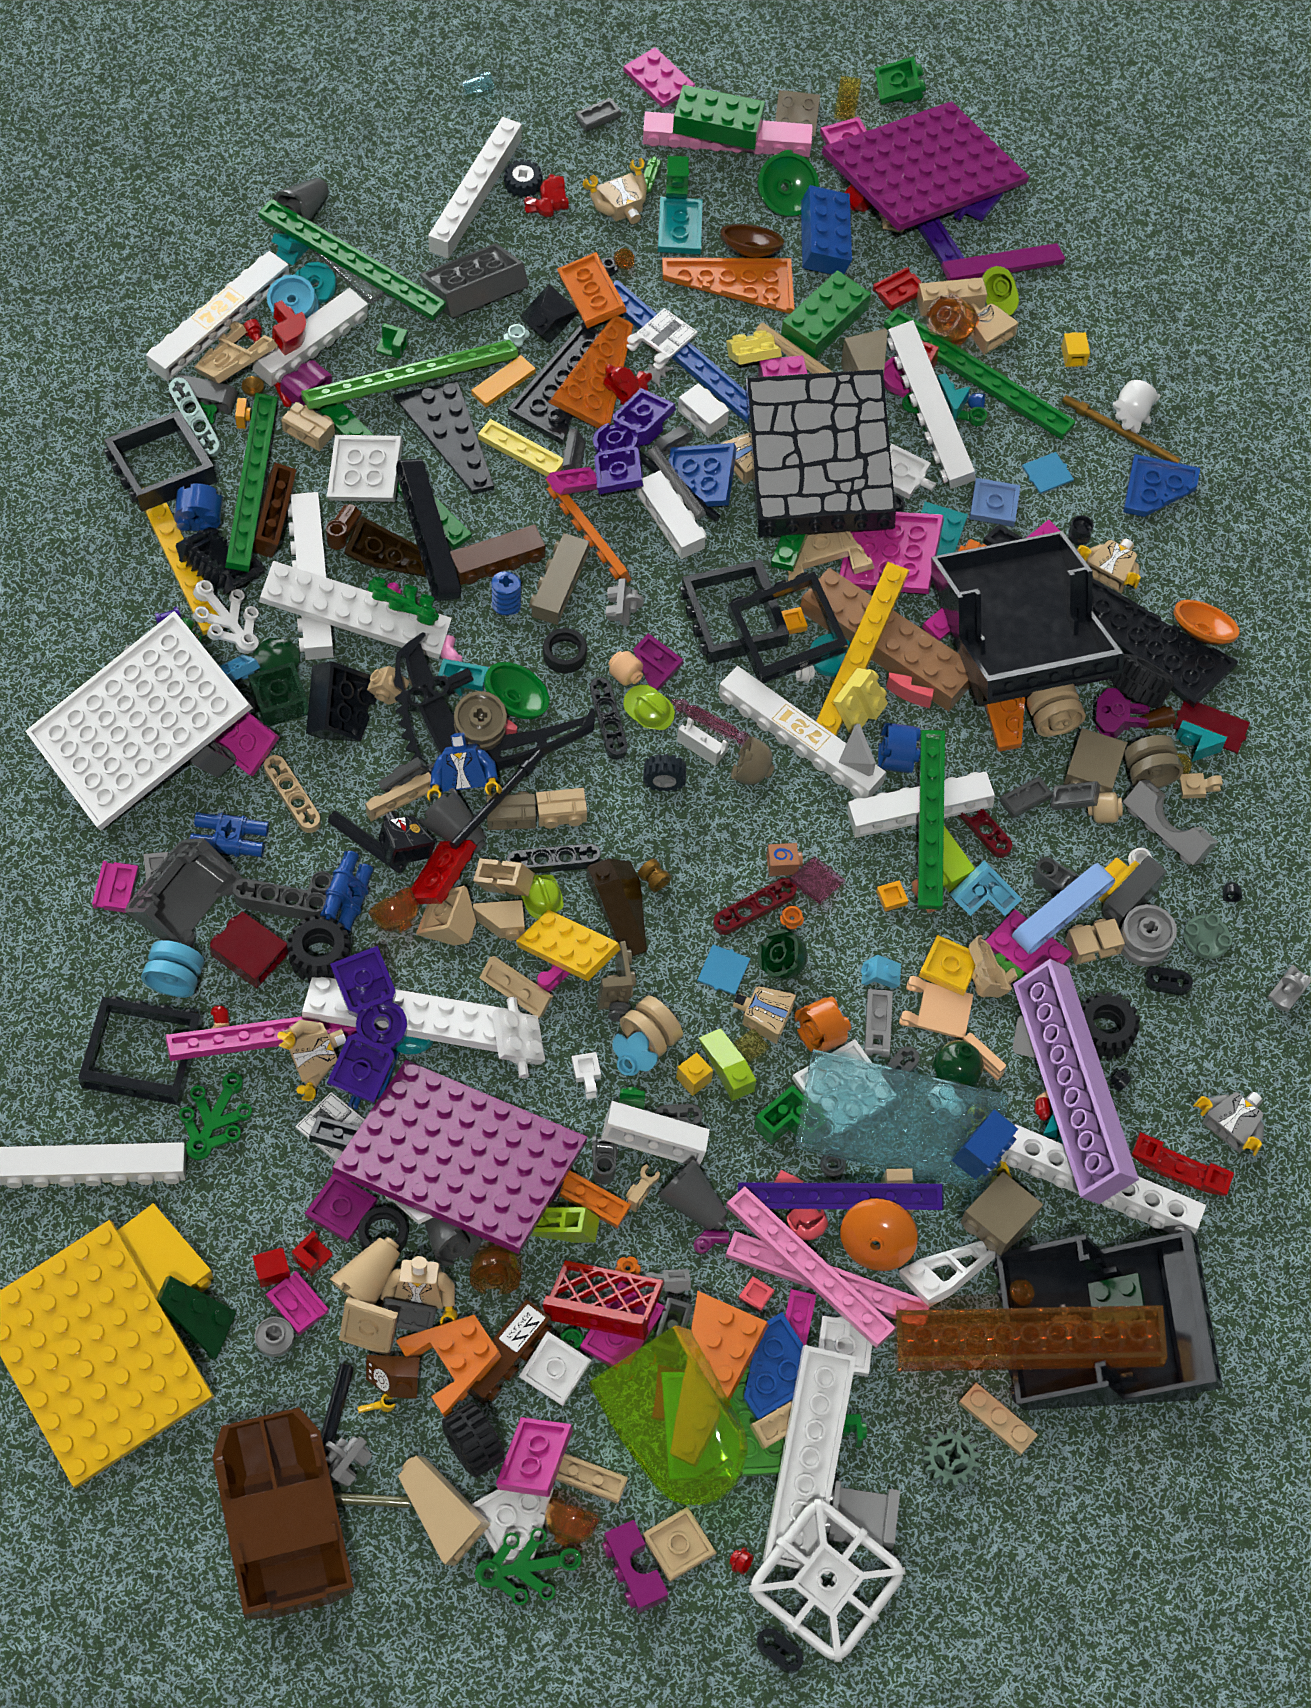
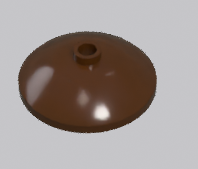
M731 224L724 226L720 232L722 241L733 251L743 255L745 258L765 257L778 252L784 245V239L781 235L756 225Z

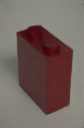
M243 911L237 917L234 916L229 920L226 929L221 934H216L209 946L212 957L256 989L288 956L287 943Z

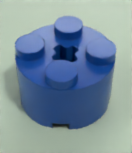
M195 483L191 484L190 488L184 489V486L179 488L176 495L174 520L177 523L176 527L182 531H199L207 527L217 528L221 521L223 496L221 494L219 496L214 487L205 484Z
M885 723L880 735L885 737H883L882 743H879L878 766L887 771L912 773L914 762H918L920 757V748H916L917 741L920 738V728Z

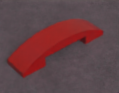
M1141 1132L1139 1133L1131 1156L1141 1164L1164 1177L1203 1192L1221 1196L1228 1194L1234 1172L1210 1163L1208 1166L1162 1147L1164 1142Z

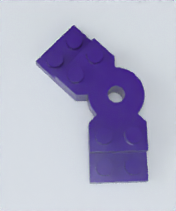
M641 388L613 414L614 425L604 424L595 432L593 436L596 452L594 460L599 494L643 486L640 446L650 444L663 431L662 423L676 411L675 403Z
M378 946L330 964L348 1013L357 1017V1033L347 1037L327 1081V1085L372 1104H375L383 1083L386 1082L394 1064L395 1056L392 1050L401 1045L407 1034L406 1015L399 1005L393 1003L396 998V990ZM378 1021H386L389 1024L388 1028L384 1031H379L374 1026Z

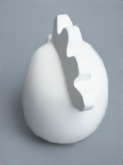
M1131 380L1121 390L1118 400L1113 402V408L1117 411L1115 414L1118 421L1122 420V428L1124 430L1131 429L1132 432L1138 433L1141 423H1151V407L1161 396L1157 394L1152 385L1141 380Z

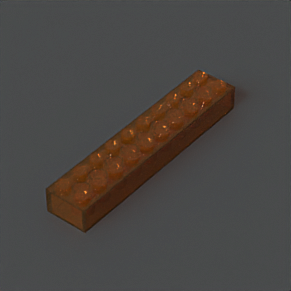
M1163 1305L896 1310L897 1372L1095 1368V1362L1104 1360L1113 1368L1164 1367L1167 1360Z

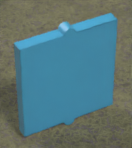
M1056 452L1022 465V468L1029 477V482L1034 484L1039 494L1074 481V478L1067 469V464L1062 462Z
M712 945L697 982L711 986L715 991L719 989L736 995L750 958L735 953L733 949L727 950Z

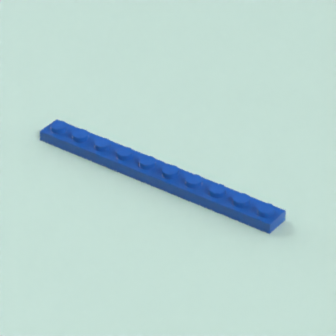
M616 280L613 283L626 306L627 312L622 313V315L639 330L657 315L620 281ZM688 342L672 359L749 425L746 391Z

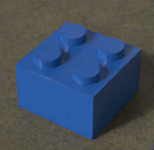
M994 1109L981 1122L951 1161L975 1180L981 1174L986 1177L1002 1159L1001 1156L1017 1140L1013 1135L1017 1132L1018 1128Z

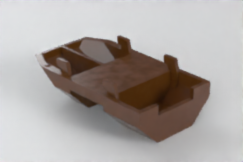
M298 1407L221 1426L212 1459L244 1618L274 1619L329 1605L355 1592L321 1433L316 1425Z

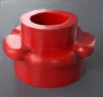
M747 1548L733 1552L729 1564L732 1565V1572H739L744 1575L749 1570L753 1562V1555L747 1552Z

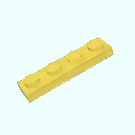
M491 419L478 433V440L547 477L550 472L561 471L563 468L562 457Z

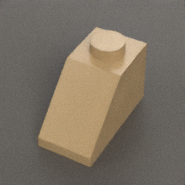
M522 900L473 904L476 921L499 938L513 941L517 940L525 932Z

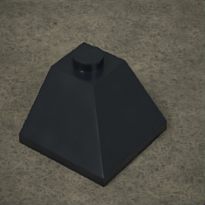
M548 284L520 317L550 344L576 316L579 310Z

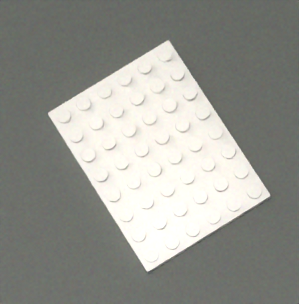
M174 611L25 732L95 826L101 831L250 711L252 706Z

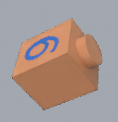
M797 843L768 844L766 857L769 876L798 875L799 866H803L802 852H798Z

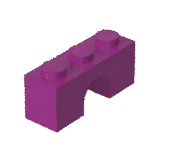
M632 1520L605 1532L604 1542L601 1543L606 1558L612 1557L616 1567L612 1569L619 1584L624 1583L627 1590L624 1593V1597L629 1608L635 1607L637 1614H640L668 1601L669 1594L657 1569L647 1574H641L636 1572L630 1564L631 1559L635 1555L645 1551V1542L635 1521Z

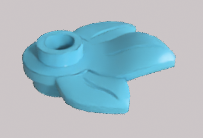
M642 1031L635 1032L628 1039L621 1034H616L614 1037L613 1050L618 1056L617 1068L623 1075L633 1076L639 1071H649L658 1061V1055L648 1050L649 1040Z

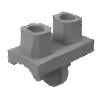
M623 578L619 579L617 586L608 587L607 595L609 601L617 602V604L607 606L605 614L609 621L620 620L622 625L629 626L630 613L636 612L637 608L644 605V598L638 594L637 590L627 587V580Z
M1292 965L1267 999L1272 1001V1004L1279 1010L1289 1012L1311 983V977L1303 974L1296 966Z
M351 1437L348 1443L343 1438H340L336 1445L330 1441L327 1442L325 1448L329 1451V1454L326 1456V1461L331 1464L328 1467L331 1481H336L343 1486H350L356 1478V1474L348 1468L350 1463L354 1460L359 1466H364L370 1460L372 1454L364 1446L367 1441L362 1437L358 1439Z

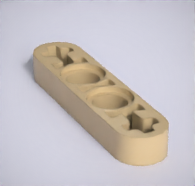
M278 755L266 758L264 761L265 773L299 827L307 833L317 831L321 826L320 815L285 760ZM271 764H275L276 766L279 765V771L281 773L279 776L274 768H271ZM284 781H290L293 783V786L285 790L280 787V784ZM295 799H302L305 802L299 808L291 805ZM307 811L308 817L311 820L314 819V823L310 824L309 822H306L305 815L303 813Z

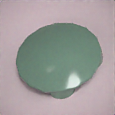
M1215 913L1195 916L1187 922L1184 928L1183 938L1186 946L1193 954L1201 958H1219L1227 952L1232 944V937L1227 926Z

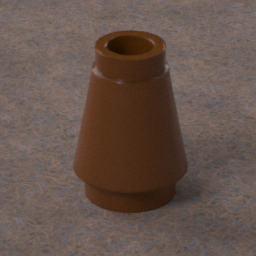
M1163 705L1161 708L1139 716V718L1149 720L1148 726L1142 727L1143 730L1170 728L1171 725L1176 724L1172 706L1166 707Z

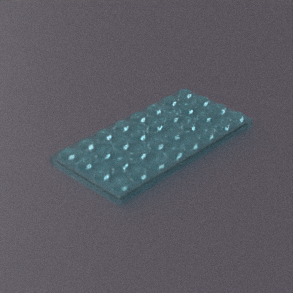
M813 1049L794 1148L883 1169H912L913 1176L984 1192L996 1180L998 1164L986 1177L981 1174L975 1180L951 1160L981 1122L994 1109L1006 1118L1009 1095Z

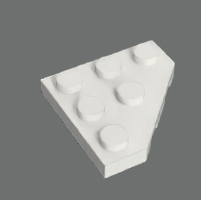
M553 1488L549 1497L497 1489L472 1503V1506L491 1524L483 1535L494 1555L503 1544L502 1539L506 1533L513 1532L519 1536L520 1543L518 1547L511 1549L502 1565L514 1562L530 1539L529 1534L532 1529H543ZM536 1531L533 1534V1538L537 1542L540 1540L541 1531ZM513 1535L507 1537V1545L513 1546L516 1543V1538ZM536 1550L529 1560H534Z

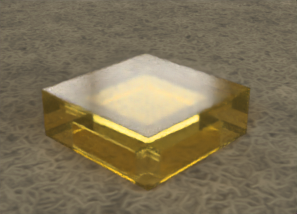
M754 1028L734 1041L736 1048L749 1063L769 1050L768 1044Z

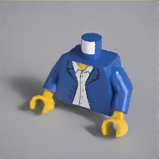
M465 733L451 735L452 747L444 749L443 753L437 757L431 771L430 787L432 789L427 792L429 802L431 803V796L435 793L439 794L438 798L442 796L439 791L441 788L445 792L451 788L461 790L485 787V792L492 796L491 788L496 786V791L500 794L502 787L496 783L498 776L495 761L485 750L480 749L478 744H466Z

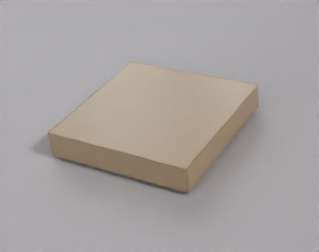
M348 1297L344 1305L339 1340L389 1356L393 1346L398 1313Z
M688 1507L641 1534L669 1582L716 1555V1551Z

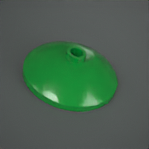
M782 152L769 158L761 167L757 181L758 192L763 203L772 212L785 217H794L801 215V200L809 185L819 187V179L815 168L806 158L796 153ZM782 184L786 186V191L782 190Z
M498 662L493 664L486 672L484 677L486 691L501 700L508 715L519 719H536L542 716L548 709L549 694L545 685L527 668L511 662Z

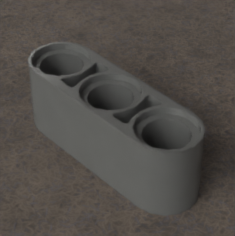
M178 375L176 377L183 378L189 383L199 402H203L205 405H216L217 412L219 413L221 411L225 412L224 414L231 413L238 395L234 387L187 375ZM180 384L177 385L176 391L181 394L182 398L187 397L183 387ZM169 393V398L175 403L171 393ZM189 402L186 404L187 406H196V404L193 402Z

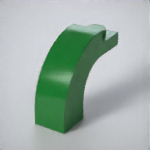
M668 156L666 197L687 198L689 157Z

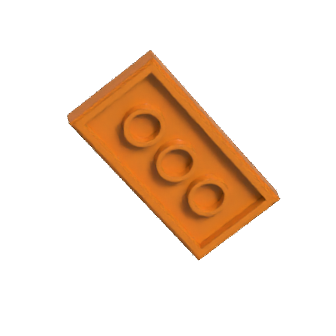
M597 252L557 269L576 309L579 310L578 313L586 328L627 312L626 306Z

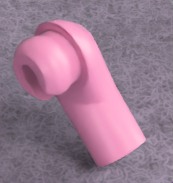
M446 635L440 656L442 659L462 662V656L453 649L456 639L451 635Z

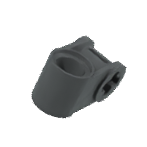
M1049 857L1041 858L1032 874L1034 882L1051 892L1054 896L1079 877L1075 872L1065 868ZM1041 870H1045L1049 874H1044Z
M592 1134L593 1178L597 1183L606 1185L615 1178L618 1144L601 1140V1137ZM607 1167L610 1170L608 1172H601L599 1168Z

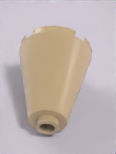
M386 1237L385 1240L378 1238L330 1278V1281L349 1297L376 1305L400 1255L397 1251L399 1245L389 1237Z

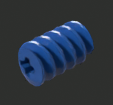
M499 572L492 578L491 582L492 608L500 615L516 614L521 608V580L511 572Z

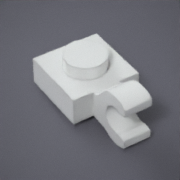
M597 1053L572 1056L576 1083L584 1082L586 1099L597 1098L595 1080L601 1079Z

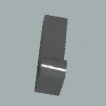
M214 739L189 760L196 767L220 778L236 762V757L228 748L217 743Z
M316 872L310 880L308 890L251 879H239L233 885V895L235 903L241 908L310 921L309 917L315 916V919H320V914L327 899L325 892L329 889L333 878L328 872ZM319 885H327L325 888H318ZM266 897H274L272 900H264ZM291 901H296V902H298V903H296L295 905H289V904H288V903L291 902ZM314 906H321V908L317 910L311 909Z

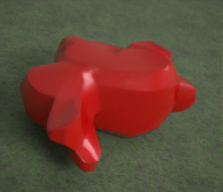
M549 174L540 187L541 199L538 200L533 197H526L524 199L526 213L538 212L541 216L552 217L554 211L568 210L569 202L565 194L564 177Z
M608 364L605 367L606 376L603 384L608 390H612L617 398L620 399V403L624 405L641 388L648 391L647 383L652 379V373L639 371L635 376L630 368L624 366L614 367Z

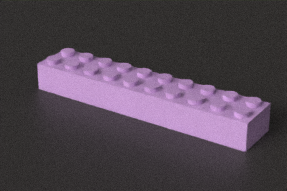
M1049 959L1015 982L1013 986L1080 1197L1101 1204L1138 1181L1139 1178L1069 967Z

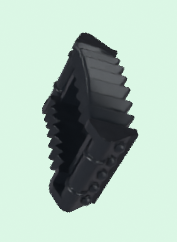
M207 527L176 543L179 561L181 563L187 561L186 567L192 565L191 572L198 570L197 577L204 575L203 580H210L212 585L217 583V590L223 588L224 595L264 573L263 566L256 558L250 560L249 572L225 568L229 545H227V539L223 541L224 536L218 537L219 530L216 528Z

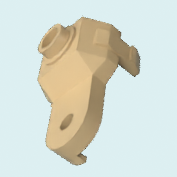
M979 935L969 944V951L975 963V969L972 974V979L976 986L975 990L983 998H999L1011 991L1012 987L1010 984L1018 976L1014 968H1011L1006 973L998 965L990 945L981 939L982 935Z

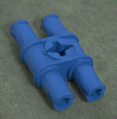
M196 812L194 819L195 827L213 829L216 832L213 836L191 833L190 839L204 838L218 853L234 855L236 858L241 855L263 857L264 843L243 840V836L250 834L267 837L269 822L250 820L245 815L240 817L225 815L223 812L218 813V815Z
M345 851L339 867L333 871L330 887L325 892L327 899L320 916H325L328 921L330 918L336 920L338 910L341 908L342 911L338 923L343 925L344 930L348 934L351 932L356 916L362 912L361 906L365 896L369 893L367 886L374 871L368 864H359L354 877L353 871L359 855L353 851Z

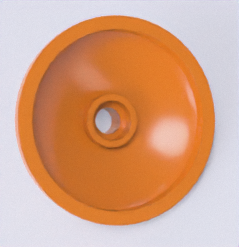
M1182 600L1174 608L1173 612L1177 623L1195 640L1206 644L1225 645L1234 642L1239 636L1240 631L1236 622L1225 612L1210 604L1196 600Z
M868 1199L855 1204L844 1216L840 1228L841 1242L847 1254L859 1265L876 1271H889L903 1266L913 1256L918 1243V1231L911 1215L900 1205L885 1199ZM877 1241L880 1245H874L872 1242Z

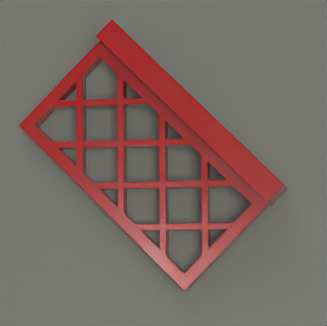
M565 1260L550 1296L546 1295L542 1304L544 1313L551 1317V1321L645 1340L648 1334L647 1326L663 1289L664 1282L660 1279ZM569 1270L580 1272L582 1275L571 1281L566 1277ZM597 1276L605 1278L606 1281L596 1286H593L590 1279ZM625 1281L629 1282L631 1286L618 1291L614 1285ZM586 1282L589 1289L577 1294L573 1287ZM646 1286L655 1287L652 1293L642 1296L639 1289ZM610 1287L614 1294L601 1299L597 1292ZM569 1290L573 1295L568 1299L557 1298L560 1293ZM635 1292L639 1299L626 1304L622 1297ZM594 1295L597 1302L592 1304L581 1302L582 1299ZM616 1300H619L622 1307L617 1309H610L605 1306ZM641 1305L646 1309L644 1315L634 1314L630 1311Z

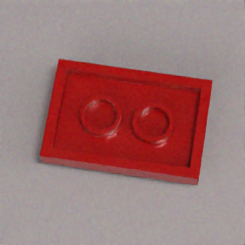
M465 840L457 849H453L449 844L451 841H440L405 899L410 904H442L447 899L448 892L453 884L459 879L464 866L470 861L472 853L477 846L471 840Z

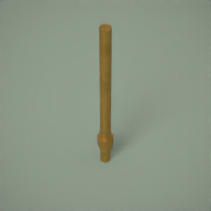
M1068 395L1064 396L1062 403L1075 409L1077 414L1093 419L1166 461L1180 462L1181 458L1129 429L1124 430L1122 425L1091 409L1089 404L1083 401L1079 402Z

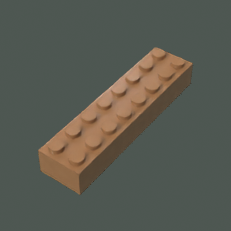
M828 568L819 578V582L845 638L852 642L872 596L831 568ZM810 588L802 596L800 605L802 612L805 616L831 632L813 590ZM894 610L892 611L871 660L890 673L911 676V685L934 689L932 701L949 712L971 687L960 654Z

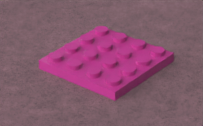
M896 512L894 529L850 531L858 545L860 544L865 554L872 560L874 569L854 574L850 556L843 558L840 575L863 590H875L887 562L909 569V575L901 592L929 594L932 582L931 557L937 556L944 523L943 515Z

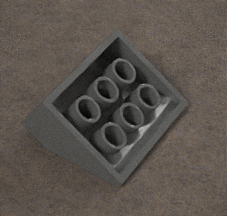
M497 243L420 274L429 291L446 301V308L443 311L451 318L460 317L472 309H480L486 303L499 301L503 296L518 293L523 288L529 286L523 262Z

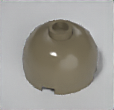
M753 736L749 737L738 753L740 758L737 766L735 763L733 765L731 778L742 784L755 785L765 777L769 778L775 766L772 764L773 755L768 745Z

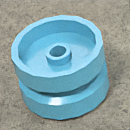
M285 275L277 279L270 286L267 293V304L273 318L274 304L280 300L287 307H291L295 315L303 312L306 319L320 309L311 283L298 275Z
M163 940L154 942L148 955L149 962L145 964L141 975L142 981L149 988L162 994L179 998L192 996L198 983L197 977L201 974L205 963L204 957L198 951L182 943Z

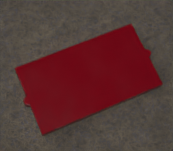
M1184 701L1181 709L1176 713L1178 717L1173 729L1178 731L1184 720L1227 737L1223 749L1238 754L1242 742L1247 738L1245 735L1250 722L1202 703H1198L1193 708Z

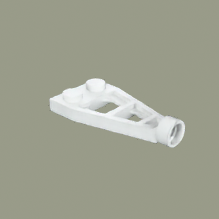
M978 1241L919 1259L900 1269L899 1276L928 1307H931L950 1297L996 1258V1252L989 1250L983 1241ZM972 1255L976 1261L966 1268L957 1260ZM950 1265L956 1271V1274L949 1280L942 1281L932 1270L940 1266Z

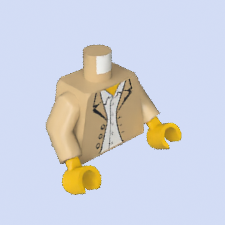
M639 158L640 167L634 165V160L630 163V168L636 175L630 173L596 186L598 179L595 175L590 176L592 185L589 184L587 178L584 179L583 187L586 190H590L591 193L589 195L598 212L611 216L615 221L627 218L631 224H635L641 219L639 212H642L647 195L645 176L641 172V169L644 167V160L642 158Z
M1123 539L1118 544L1113 540H1108L1104 545L1100 544L1092 548L1084 545L1079 546L1077 551L1092 569L1094 579L1120 593L1123 592L1127 584L1137 589L1141 576L1139 564L1135 562L1137 554L1131 551L1134 547L1132 541Z
M299 1020L289 1029L279 1032L277 1037L284 1040L279 1044V1047L290 1051L302 1082L306 1084L299 1085L296 1089L297 1093H305L302 1100L312 1101L316 1095V1087L337 1061L333 1048L345 1044L346 1038L342 1029L328 1034L321 1022Z
M416 1256L412 1260H403L400 1269H394L390 1273L381 1293L380 1300H382V1304L383 1299L388 1298L435 1307L437 1309H443L444 1306L445 1310L440 1319L441 1325L445 1324V1317H450L453 1321L458 1319V1313L453 1309V1306H455L454 1282L441 1271L439 1263L428 1262L424 1257Z

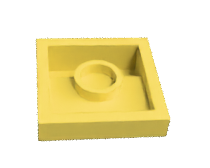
M766 330L753 332L754 335L747 337L745 334L734 335L731 340H726L729 358L739 365L782 357L781 348L775 345L774 336L767 333Z
M857 668L833 701L849 733H852L855 724L860 723L862 728L868 719L876 720L888 704L885 698L887 692L879 686L877 681L879 675L873 670Z

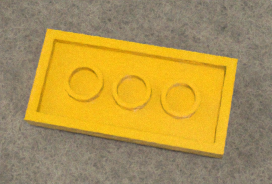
M547 910L516 940L518 948L586 981H589L621 950L618 942L551 910Z

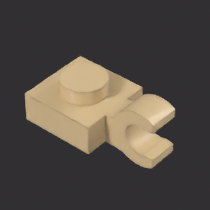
M1203 773L1182 774L1179 778L1182 799L1205 798L1206 792L1221 791L1220 786L1223 785L1222 776L1216 775L1204 779Z
M647 1164L641 1169V1180L637 1185L633 1184L626 1195L628 1203L631 1204L630 1209L634 1212L639 1209L652 1186L660 1178V1172L658 1171L653 1177L646 1175L649 1169Z

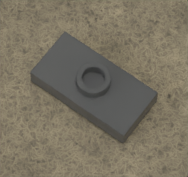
M610 97L575 112V119L586 132L621 117L622 111Z
M569 429L566 448L563 451L562 466L565 470L578 469L582 465L586 441L577 429Z
M417 757L407 764L397 766L393 773L380 780L378 784L387 793L393 787L410 782L415 776L426 773L429 768L423 760Z
M1039 776L1001 796L999 801L1010 816L1015 818L1051 799L1053 793Z
M1098 781L1054 786L1050 806L1053 810L1097 806L1101 785Z
M388 1298L383 1299L382 1308L398 1313L396 1328L418 1332L433 1328L435 1307Z

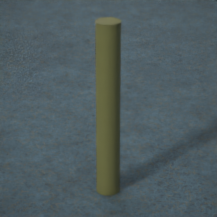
M334 1493L336 1504L410 1508V1499L405 1496Z

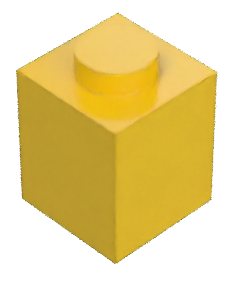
M1086 332L1065 333L1061 344L1065 367L1087 366L1090 351Z
M696 1052L677 1067L676 1079L693 1096L712 1082L713 1069Z

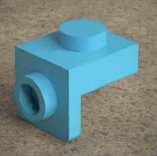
M876 955L863 962L861 983L868 985L872 982H877L890 988H897L900 986L901 964Z

